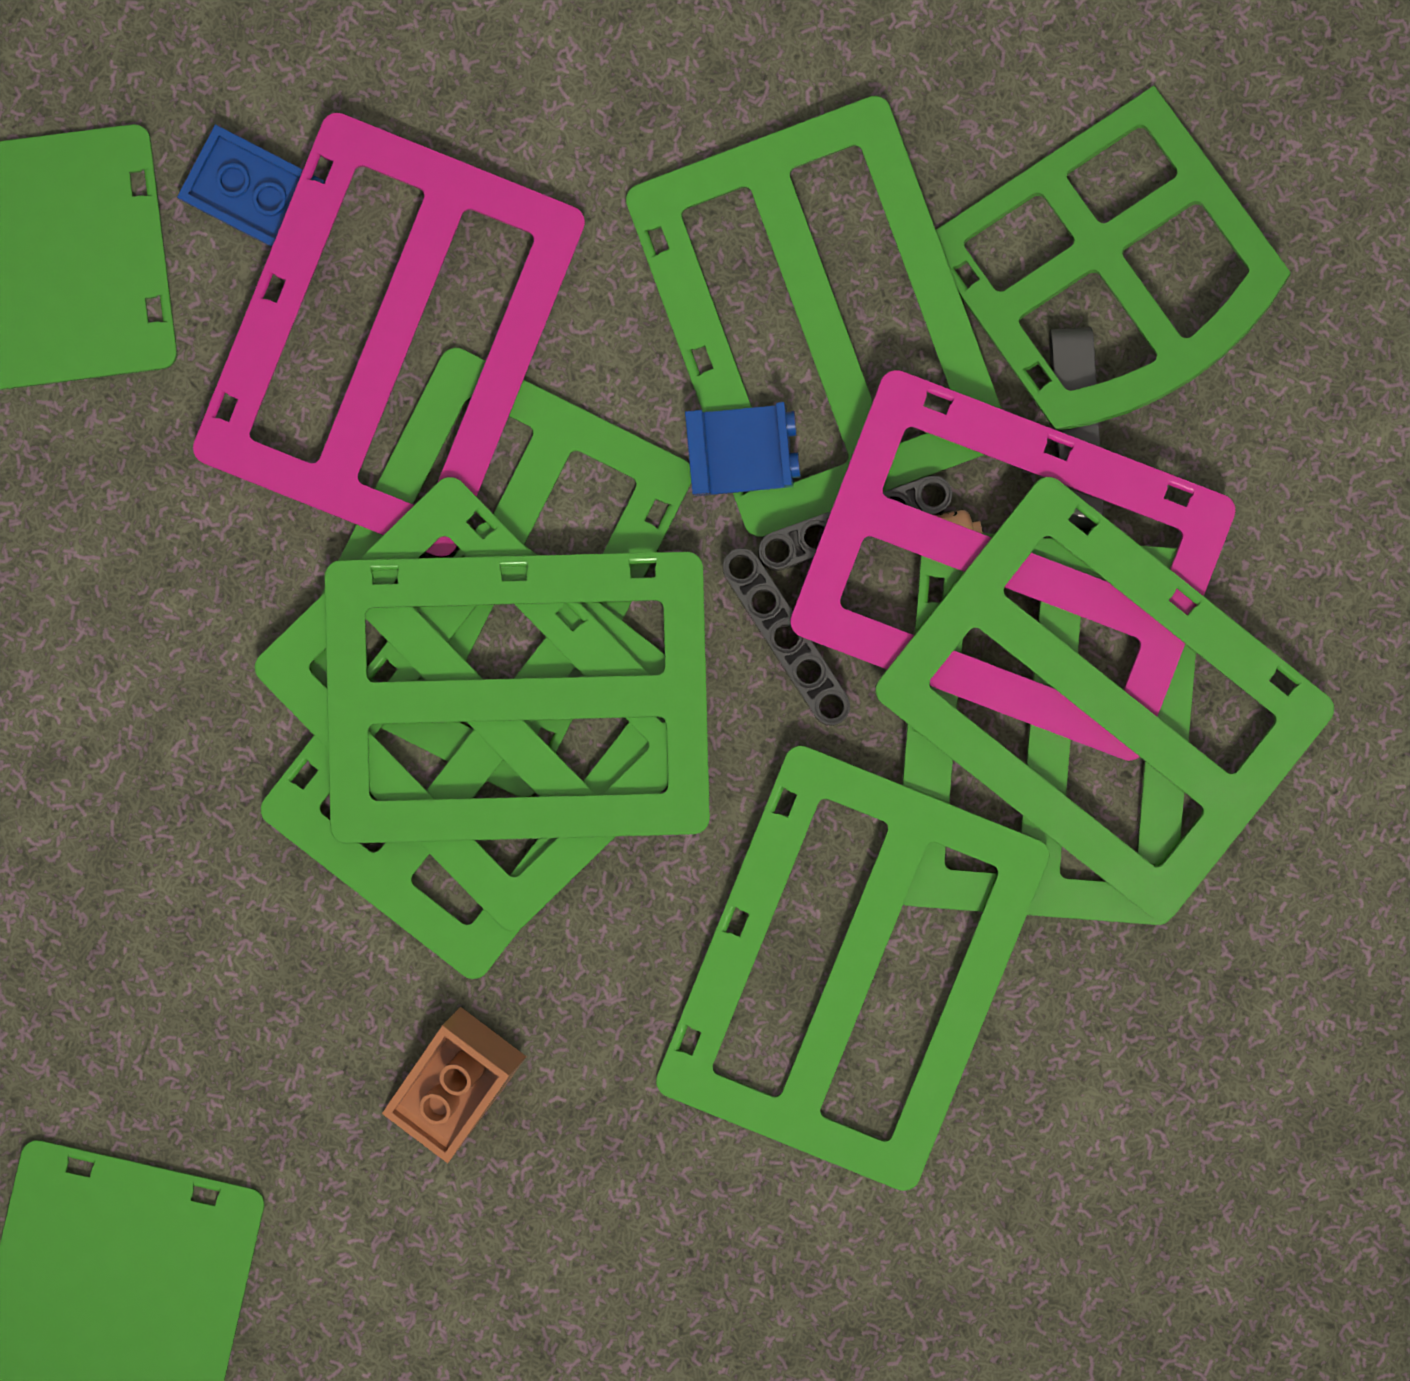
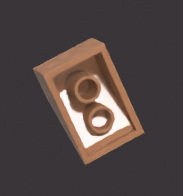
M460 1007L441 1026L382 1114L446 1163H449L527 1056Z

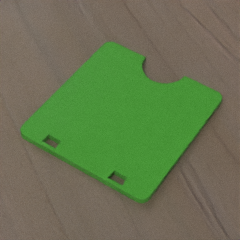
M132 124L0 141V390L162 370L172 366L177 359V344L152 143L147 130L140 125ZM144 171L147 196H133L131 173ZM160 296L163 322H149L146 299Z
M34 1140L25 1145L21 1152L0 1242V1381H225L265 1207L262 1194L250 1187L43 1140ZM69 1158L94 1163L90 1177L67 1172ZM194 1186L219 1191L216 1205L192 1200Z

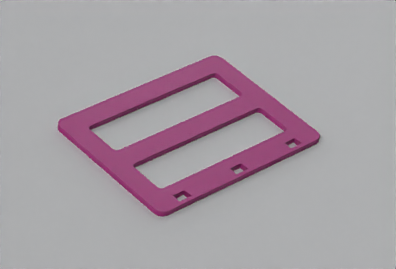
M333 113L328 115L321 124L193 443L195 457L203 464L381 535L387 533L414 505L361 484L358 480V475L464 212L472 210L530 233L534 238L533 245L438 480L439 482L447 477L456 478L477 497L585 225L583 214L579 209L345 114ZM320 156L333 162L325 184L311 180ZM359 167H366L422 190L424 199L320 459L316 463H308L253 441L250 432L353 175ZM273 275L285 280L277 303L263 299ZM225 393L238 399L229 422L216 418ZM441 537L426 553L437 557H446L455 551L457 545L450 538Z
M900 370L890 371L882 377L791 614L790 625L792 630L803 638L888 669L914 635L844 609L840 604L842 593L863 539L871 536L965 572L992 538L887 498L883 494V486L904 431L909 427L919 429L1038 476L1055 478L1067 487L1178 529L1181 532V540L1170 570L1203 596L1234 519L1235 505L1228 496L909 373ZM927 392L952 402L948 407L946 415L923 406ZM1047 438L1072 448L1066 461L1044 453ZM1167 485L1192 494L1188 499L1186 507L1164 499ZM1031 553L1005 585V588L1137 638L1140 647L1123 690L1158 717L1185 643L1107 581ZM1178 589L1169 599L1172 604L1186 615L1196 606L1193 601ZM953 651L930 680V686L1123 760L1130 761L1139 758L1136 753L1054 688L957 651Z

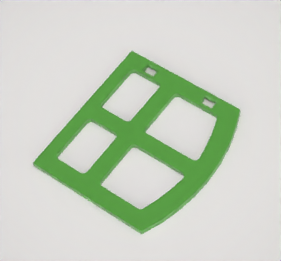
M1152 86L936 230L960 297L1051 426L1057 431L1093 425L1128 414L1165 397L1189 383L1223 358L1250 332L1270 308L1291 275L1284 262L1155 86ZM1143 128L1149 133L1171 163L1177 175L1109 222L1101 223L1092 214L1067 177L1072 171L1134 130ZM1041 196L1046 200L1074 239V243L1071 247L1005 291H997L966 250L965 244L968 240L1033 197ZM1197 204L1206 211L1246 266L1248 274L1227 302L1192 337L1183 338L1123 257V252L1190 206ZM966 263L978 278V281L972 284L970 288H967L955 271V269L960 268ZM1097 273L1153 349L1157 358L1154 362L1128 374L1103 383L1069 391L1064 388L1019 323L1023 317L1086 275ZM1039 364L1051 381L1043 386L1041 390L1026 371Z

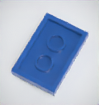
M215 124L177 198L272 248L303 169ZM314 175L312 176L311 180L325 184L324 180Z

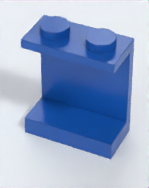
M778 402L775 406L703 412L702 410L685 411L692 494L694 496L794 487L793 478L801 477L799 453H791L789 436H797L795 411L787 412L785 402Z

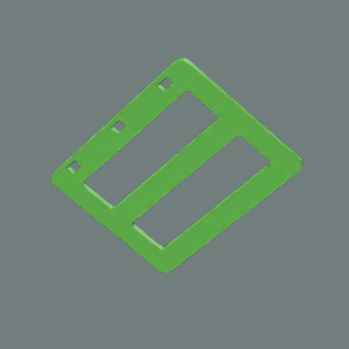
M879 96L862 99L632 187L626 197L627 207L702 411L713 412L752 408L682 216L683 212L688 208L741 188H748L753 194L848 452V460L845 464L794 482V487L749 491L745 495L744 492L733 493L745 528L756 537H765L774 531L831 511L873 402L790 178L793 169L853 146L859 147L862 150L950 390L1002 409L890 105ZM662 228L669 250L656 255L648 231ZM706 347L713 369L700 375L692 350ZM929 433L901 442L884 483L883 492L984 456V454Z
M451 348L443 353L375 487L376 490L414 505L465 402L471 399L485 365V360L461 348ZM523 380L509 417L529 426L533 430V436L493 515L525 545L570 454L578 451L633 478L636 482V488L603 554L657 552L691 485L690 464L684 459ZM655 500L669 504L658 528L645 521ZM356 525L338 561L359 560L383 535ZM651 563L629 564L631 578H644ZM632 601L599 603L623 621ZM477 605L448 642L465 661L475 645L494 605ZM325 649L311 663L310 670L327 688ZM575 667L568 677L585 676ZM421 676V678L418 681L426 680ZM573 719L534 720L529 727L537 735L541 727L554 732L548 746L556 753ZM460 722L384 724L382 726V729L448 762L474 730ZM504 760L487 780L518 797H529L535 793Z
M447 477L440 480L359 560L420 558L441 537L450 538L468 557L533 556V554L460 480ZM475 512L494 529L484 539L467 524V521L474 516ZM528 566L500 567L502 581H527L526 570ZM372 570L373 585L395 584L399 570ZM324 593L257 658L255 672L257 677L329 750L327 688L310 670L311 663L326 649ZM565 603L515 604L585 677L650 675L580 603H566L584 622L574 631L556 615L564 607ZM413 607L371 608L367 611L366 619L426 681L484 680ZM657 717L626 718L648 741L649 748L603 794H595L524 720L467 722L539 797L660 794L668 786L666 721L662 723ZM369 732L370 793L378 801L435 799ZM616 836L557 838L517 877L510 876L475 840L423 841L419 843L503 929L516 931L524 927Z
M1052 477L1041 478L1031 487L880 677L875 687L876 696L883 705L1146 914L1158 921L1169 920L1178 912L1334 714V704L1329 696L1063 483ZM1075 508L1096 524L1087 535L1068 520L1075 512ZM1050 536L1274 715L1273 725L1234 773L1224 771L1005 596V585L1044 537ZM1176 589L1196 604L1188 615L1169 601ZM978 628L1201 806L1202 813L1161 865L1154 866L931 689V678L969 630ZM1276 669L1296 684L1288 695L1269 681L1275 674Z
M487 522L480 524L475 529V532L482 539L494 531ZM525 546L533 554V556L537 555L531 549ZM460 549L453 558L468 556ZM599 602L580 603L650 675H660L664 672L665 654ZM566 603L556 614L572 631L584 623ZM477 605L414 607V609L448 643ZM546 637L514 679L568 677L575 669V666ZM389 642L385 644L367 667V677L370 681L387 659L389 663L397 668L388 682L418 681L421 678L419 672ZM657 717L662 723L665 722L662 717ZM534 720L524 721L528 726H530ZM629 722L583 782L595 794H603L648 750V741ZM384 724L372 725L369 732L375 737ZM473 730L427 791L435 799H472L503 759ZM313 736L261 804L263 819L463 976L469 979H478L484 976L519 930L508 931L503 929L484 909L472 924H463L413 884L412 877L429 855L428 851L419 842H386L379 851L372 852L361 843H342L336 840L331 832L330 819L321 812V805L330 794L329 750ZM309 761L318 771L306 787L302 789L296 783H292V780L306 762ZM539 838L510 876H519L557 838Z
M981 533L989 537H992L994 535L988 533ZM1043 538L1031 552L1104 580L1052 538ZM1141 546L1170 569L1177 548ZM921 556L914 635L939 604L938 602L928 603L930 576L944 578L943 599L964 573L963 571ZM1039 601L1038 622L1078 653L1081 616ZM963 639L954 649V651L962 653ZM1185 644L1158 718L1189 742L1196 652ZM1033 673V681L1051 687L1038 675ZM930 686L934 692L957 709L958 696ZM907 724L902 785L949 803L953 759ZM1029 724L1026 765L1066 796L1071 739ZM1144 761L1137 853L1152 865L1159 866L1180 842L1184 792ZM1022 815L1020 832L1041 840L1048 847L1050 853L1048 865L1027 915L1162 925L1169 921L1153 919L1106 881L1062 877L1060 874L1062 846ZM935 842L928 844L904 905L983 912L998 873L949 869L945 866L946 846Z
M691 552L340 560L328 566L325 572L330 826L332 835L336 840L342 843L689 835L701 833L706 829L710 820L704 582L703 564L696 554ZM656 563V577L631 578L629 564ZM528 566L526 570L527 581H502L500 567ZM372 570H399L397 573L398 584L373 585ZM659 601L664 608L665 670L660 675L371 682L367 677L366 613L371 608ZM662 717L667 724L668 788L661 794L376 801L370 795L369 729L374 724Z
M803 745L793 747L786 754L658 1072L656 1084L659 1091L671 1099L897 1190L907 1191L914 1188L920 1180L1050 858L1048 847L1039 839ZM784 788L797 794L788 817L774 813ZM823 799H829L884 821L888 825V831L784 1089L780 1095L773 1096L716 1073L713 1069V1064L818 803ZM935 842L995 866L998 870V875L893 1134L889 1139L882 1140L823 1116L821 1106L928 844ZM736 907L741 911L749 913L740 936L732 932H726ZM688 1026L693 1030L701 1032L693 1054L679 1050Z

